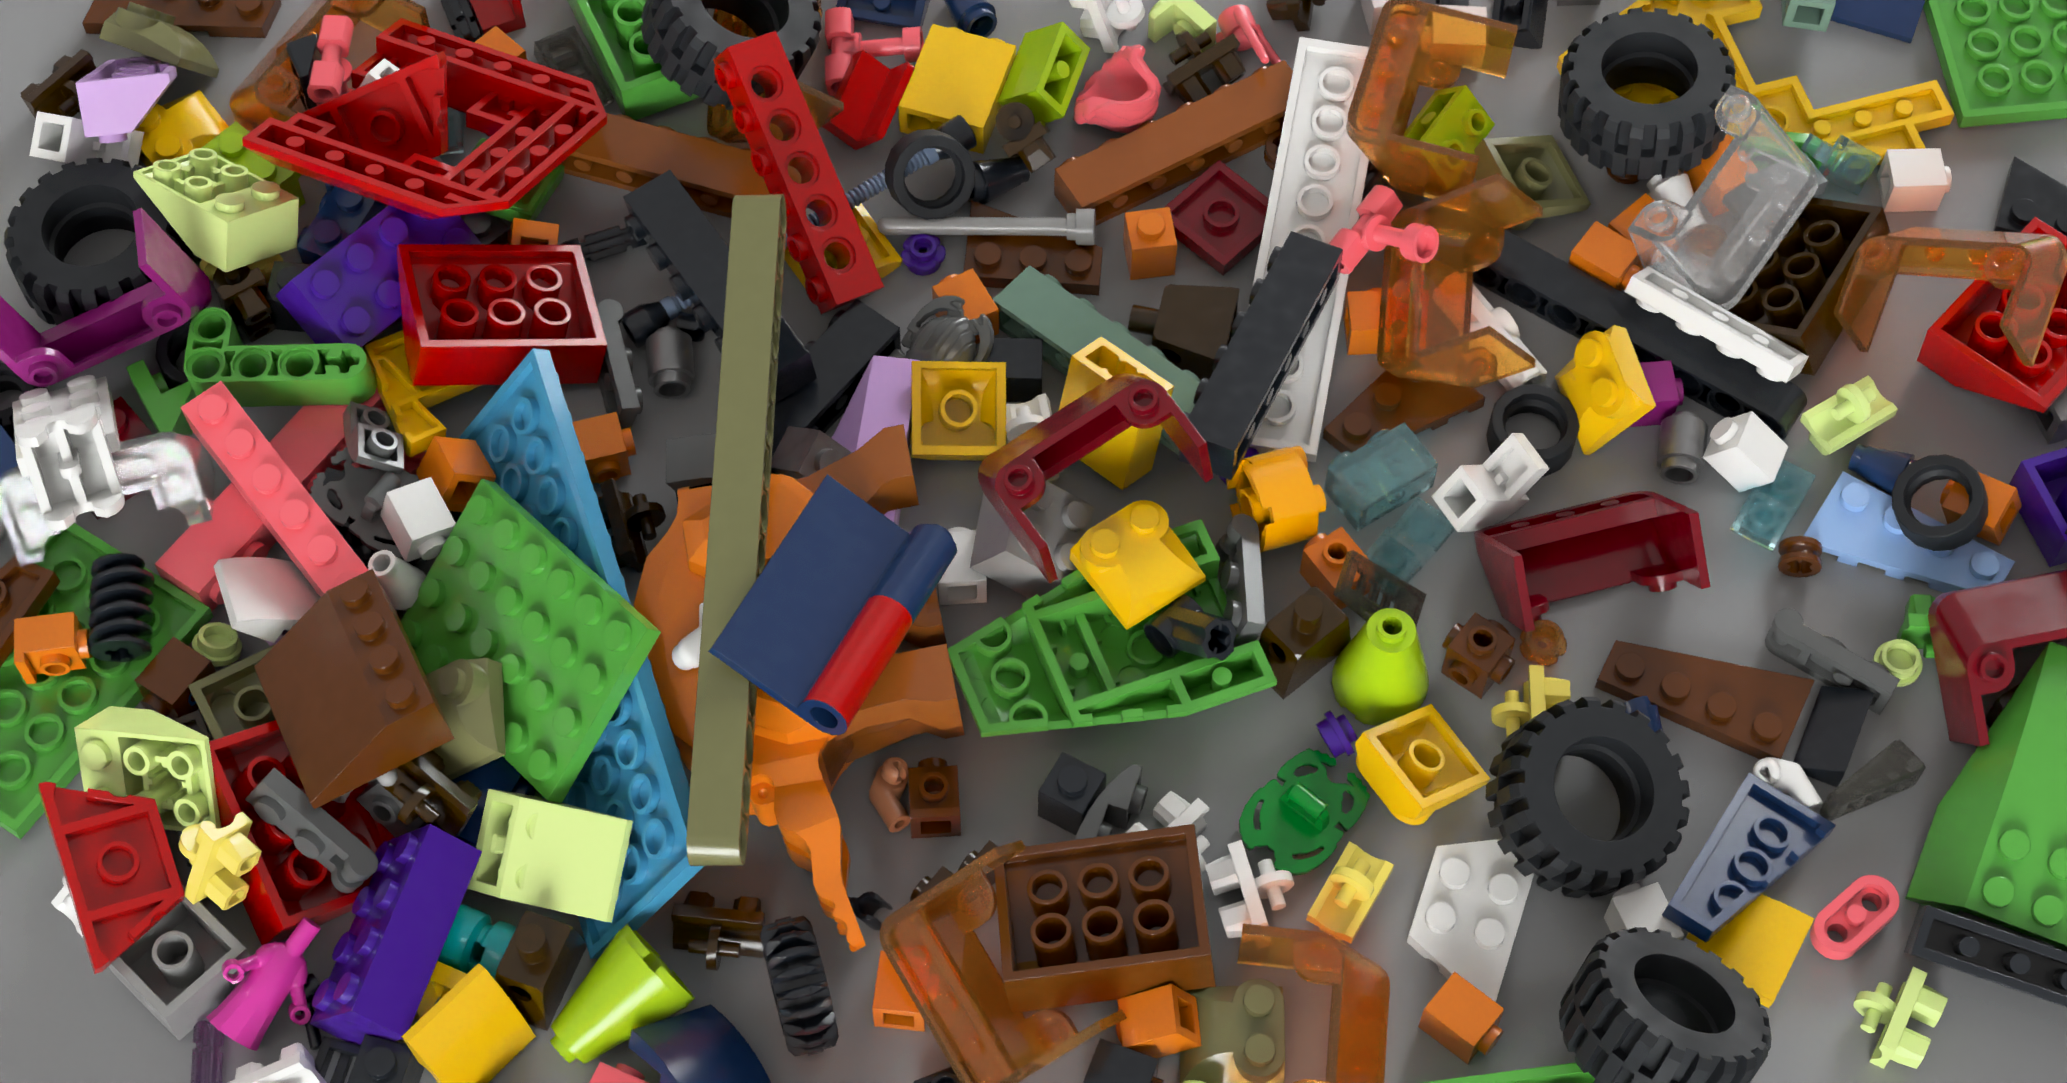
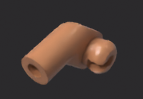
M890 757L883 762V765L877 770L869 790L871 803L892 833L903 830L910 823V816L900 802L908 782L909 767L899 757Z

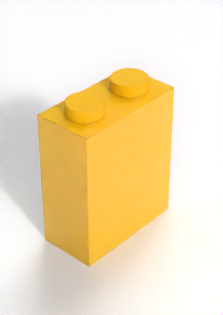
M932 24L915 64L913 74L898 105L900 132L910 134L916 130H936L941 124L957 115H961L972 129L977 141V145L970 149V151L984 154L996 124L998 111L1003 107L998 103V100L1016 57V45L1006 43L997 38H986L970 34L959 28H947Z
M1101 336L1071 356L1059 410L1117 374L1129 373L1157 382L1165 388L1170 396H1172L1174 386ZM1160 424L1148 429L1131 426L1079 460L1118 488L1124 490L1152 470L1163 427Z

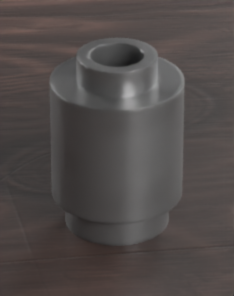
M677 327L659 328L646 339L648 382L654 388V393L658 397L665 399L684 397L690 393L691 385L695 381L692 338Z
M1689 411L1675 412L1672 416L1664 418L1661 422L1657 466L1661 470V477L1670 483H1693L1704 469L1705 459L1703 456L1707 446L1708 425L1695 413Z

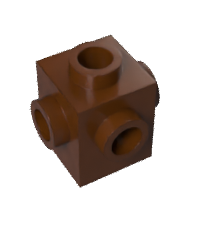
M1475 612L1464 626L1457 623L1446 636L1442 647L1447 651L1441 673L1482 699L1494 682L1500 685L1512 670L1515 660L1511 658V653L1516 639L1499 622L1492 619L1487 620Z

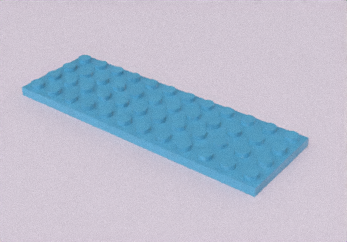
M532 348L464 430L459 439L476 440L496 475L494 482L630 603L624 577L620 572L615 557L611 537L606 529L598 504V496L594 491L588 473L585 456L581 451L572 423V416L568 410L561 389L559 375L555 370L550 351ZM648 656L562 802L633 821L612 923L578 916L590 959H598L618 930H621L627 923L632 930L637 931L704 867L690 866L688 862L686 837L690 787Z

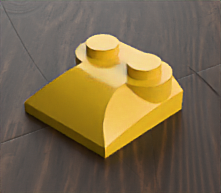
M200 90L177 98L162 106L156 104L140 126L135 129L144 132L139 158L148 167L158 160H170L189 154L193 149L202 148L229 126Z
M1613 325L1605 332L1590 331L1586 333L1577 343L1574 358L1555 376L1560 393L1569 399L1577 413L1580 425L1577 438L1584 455L1590 456L1656 407L1627 329L1624 327Z
M911 362L910 444L912 458L983 461L987 456L1006 445V362Z
M1149 500L1132 502L1091 527L1070 549L1069 559L1126 630L1206 580V575L1169 527V518L1164 508Z
M1432 704L1366 730L1355 742L1358 770L1389 811L1406 824L1420 825L1425 823L1435 810L1481 788L1490 780V777Z

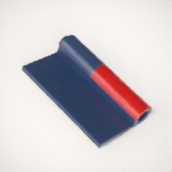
M827 474L708 652L813 727L830 735L844 734L957 553L956 543L950 532L938 524H919L909 533Z

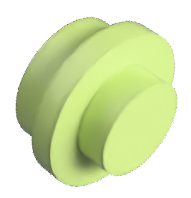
M212 622L202 626L194 636L192 649L211 660L214 667L230 665L239 659L242 642L238 637L237 631L232 629L230 625Z
M1903 639L1887 641L1880 645L1872 660L1883 665L1890 674L1900 679L1897 687H1904L1914 683L1923 668V661L1917 647Z

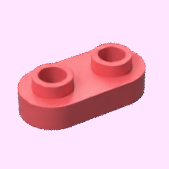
M1865 875L1855 880L1816 916L1810 928V939L1814 948L1821 955L1832 960H1844L1853 956L1889 924L1896 914L1900 900L1894 885L1887 879L1877 875ZM1862 901H1871L1876 905L1877 911H1868L1862 905ZM1827 932H1838L1842 936L1843 941L1835 942L1831 940Z

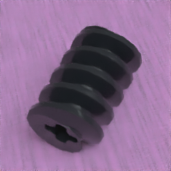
M108 554L99 557L92 563L91 575L93 579L90 584L92 596L89 602L91 614L88 622L91 631L88 636L90 654L96 659L110 662H128L145 659L152 653V646L147 640L152 637L153 629L147 623L153 618V611L148 606L154 600V594L149 588L153 586L155 578L152 573L144 569V560L135 554Z

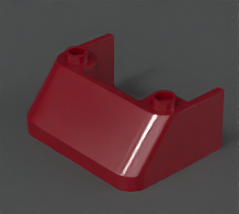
M1129 373L1112 376L996 450L980 464L978 479L983 493L1049 583H1052L1058 577L1048 545L1023 511L1036 504L1042 498L1046 488L1045 481L1131 426L1148 429L1160 424L1204 482L1207 483L1214 478L1206 441L1165 388L1159 383Z
M1637 491L1485 527L1474 533L1477 553L1502 618L1524 632L1535 630L1534 624L1542 620L1541 615L1549 611L1550 602L1631 582L1648 586L1650 592H1665L1675 589L1677 582L1682 580L1700 589L1711 587L1699 513L1652 491Z
M2067 569L1947 592L1939 595L1932 602L1928 612V621L1949 741L1976 746L1989 745L1981 695L1999 692L2012 681L2015 673L2012 648L2067 638Z

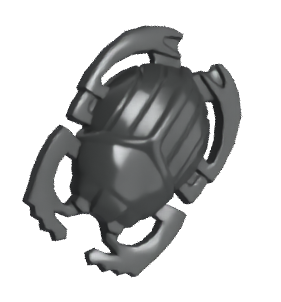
M942 296L933 299L925 305L911 320L907 327L908 331L901 341L904 347L909 348L906 355L902 350L896 348L889 357L920 361L973 362L976 353L975 336L979 335V351L974 362H986L994 343V330L991 321L985 314H980L979 318L971 320L964 316L962 307L965 304L964 299L957 296ZM947 311V315L933 318L920 328V325L927 318L938 312Z
M347 447L343 451H337L336 456L331 457L332 465H338L346 460L344 463L345 477L340 481H330L323 486L326 476L324 472L317 473V478L313 480V486L310 488L311 497L329 520L336 525L343 527L350 517L354 522L349 525V531L358 537L360 542L367 548L375 552L388 550L396 557L404 560L396 545L385 544L374 540V538L381 541L394 542L380 516L386 493L420 481L418 476L410 474L405 470L402 471L401 475L377 468H355L352 465L354 461L351 459ZM329 490L336 494L337 499L341 503V510L335 508L328 501L327 493Z

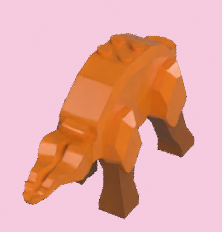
M904 424L883 428L858 450L807 477L795 480L787 475L771 474L765 566L827 474L883 515L892 510L919 505ZM712 485L690 489V486L678 488L676 518L668 532L646 557L634 600V608L661 631L648 654V659L652 664V672L661 700L666 708V715L676 746L680 751V758L690 771L692 766L699 667L690 670L679 669L672 660V651L681 639L699 627V605L704 601ZM936 588L904 637V640L921 649L893 655L844 734L830 735L818 730L757 687L749 815H756L760 823L768 827L778 824L790 859L798 867L813 873V885L823 913L837 922L838 933L846 936L849 949L853 952L865 947L866 944L847 894L851 858L842 835L837 811L830 796L840 775L854 760L911 736L929 733L948 739L965 735Z

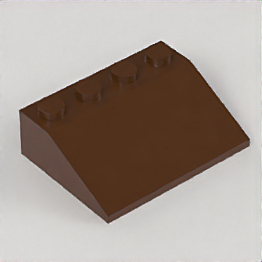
M373 569L326 591L254 666L309 802L314 809L455 739L397 612Z
M1194 824L993 851L1002 975L1011 1013L1117 1000L1168 984H1173L1184 991L1216 987Z

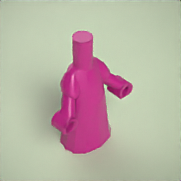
M303 917L286 942L264 944L256 950L254 955L240 960L233 958L226 960L222 964L223 977L228 982L238 984L223 1002L206 1016L209 1022L232 1040L248 1049L257 1051L272 1020L287 995L290 994L292 1000L288 1007L290 1020L299 1025L308 1023L311 1013L307 1005L304 984L307 983L308 969L303 952L320 931V926L309 918ZM231 969H237V972L234 974L228 973ZM297 1011H303L301 1015H295Z

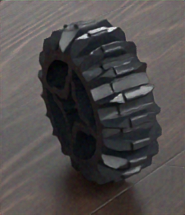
M803 915L794 918L788 916L776 919L774 923L764 925L760 933L761 944L788 1051L794 1056L804 1054L810 1056L822 1053L824 1049L834 1047L839 1037L836 1017L811 922Z

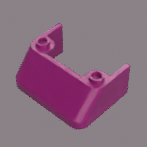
M142 208L133 211L138 265L152 282L42 333H39L0 296V360L28 384L38 387L56 384L185 324L199 311L205 309L212 300L208 276Z

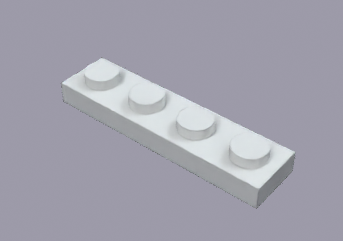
M1649 266L1634 274L1624 291L1635 297L1636 303L1643 309L1653 313L1661 312L1676 321L1675 324L1680 330L1694 336L1702 335L1716 343L1717 350L1731 358H1742L1756 366V371L1761 376L1771 381L1789 382L1802 371L1809 358L1804 353Z

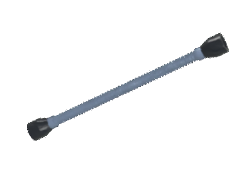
M961 115L953 117L936 129L956 139L967 151L977 145L972 129ZM925 148L917 152L909 160L904 177L913 174V171L916 172L918 168L921 169L923 165L930 166L939 160L950 159L951 157L940 149ZM885 169L882 170V173H877V176L874 175L872 178L854 187L853 190L845 193L851 209L859 206L860 203H864L865 200H869L870 197H874L875 194H879V191H884V188L887 189ZM815 212L814 214L810 213L809 217L807 216L808 220L813 225L819 226L817 214ZM786 233L785 249H786V246H787V237H788V236H787V233ZM675 294V297L666 296L657 302L640 304L624 313L621 324L634 345L640 348L646 344V339L659 328L666 327L671 320L678 317L682 309L685 310L687 306H692V302L689 299L682 302Z

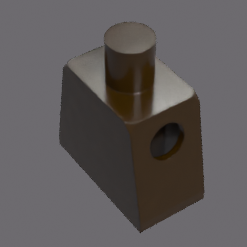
M1169 284L1164 288L1159 309L1133 304L1128 330L1134 333L1153 336L1152 346L1158 348L1169 362L1182 371H1191L1200 380L1202 378L1210 379L1214 372L1212 365L1218 348L1221 344L1228 346L1231 341V329L1237 316L1240 288Z
M1316 586L1311 587L1268 621L1259 639V643L1277 679V685L1271 688L1283 700L1335 659L1351 641L1348 617ZM1278 656H1286V661L1281 660Z
M526 911L497 967L495 979L529 1025L548 1031L587 945L573 927L540 914ZM523 989L526 990L531 995V997L522 996L521 993Z

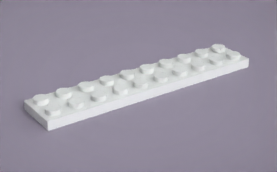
M1299 37L1253 286L1258 278L1265 279L1268 274L1267 264L1275 246L1283 247L1291 231L1329 244L1341 228L1352 229L1359 220V214L1356 209L1361 204L1388 50ZM1340 273L1335 288L1250 447L1255 448L1261 454L1285 447L1301 446L1306 454L1307 461L1316 462L1349 274Z

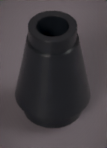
M1020 156L973 161L975 166V185L968 201L970 203L975 201L981 204L992 201L1021 185V183L1028 182L1030 178L1029 169Z

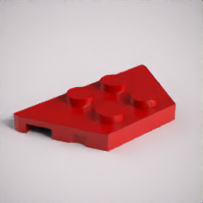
M441 51L302 112V114L336 125L339 142L396 162L403 163L414 153L432 159L449 150L447 57L444 51Z
M42 782L38 784V791L94 974L103 972L184 900V890L155 799L134 795L117 797L109 791L88 788V792L56 787V783Z

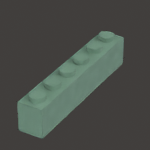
M1029 265L993 298V301L999 308V329L1011 338L1043 339V360L1065 376H1067L1071 356L1102 336L1174 386L1172 399L1183 413L1192 412L1195 406L1193 403L1195 392L1200 383V379L1189 370L1182 371L1169 362L1158 348L1152 345L1146 346L1133 337L1123 324L1117 321L1111 322L1098 313L1085 298L1078 299L1066 291L1055 277L1049 274L1043 275ZM1163 429L1159 442L1179 455V448Z

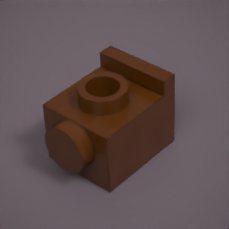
M931 757L919 761L918 767L908 768L911 839L961 836L958 765L948 766L945 759ZM928 792H939V793H937V794H930V793H928Z

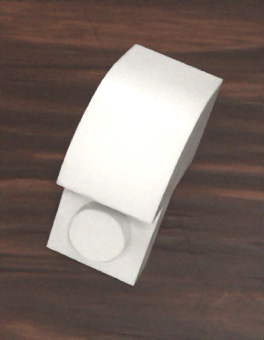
M37 111L29 156L66 164L74 161L76 165L86 164V159L102 158L104 163H111L113 158L129 161L131 168H133L135 164L138 165L144 132L134 130L132 133H127L128 140L115 143H100L99 136L85 138L81 119Z
M1512 433L1482 465H1460L1431 497L1457 532H1474L1493 526L1519 510L1530 500L1525 493L1550 468L1523 433Z

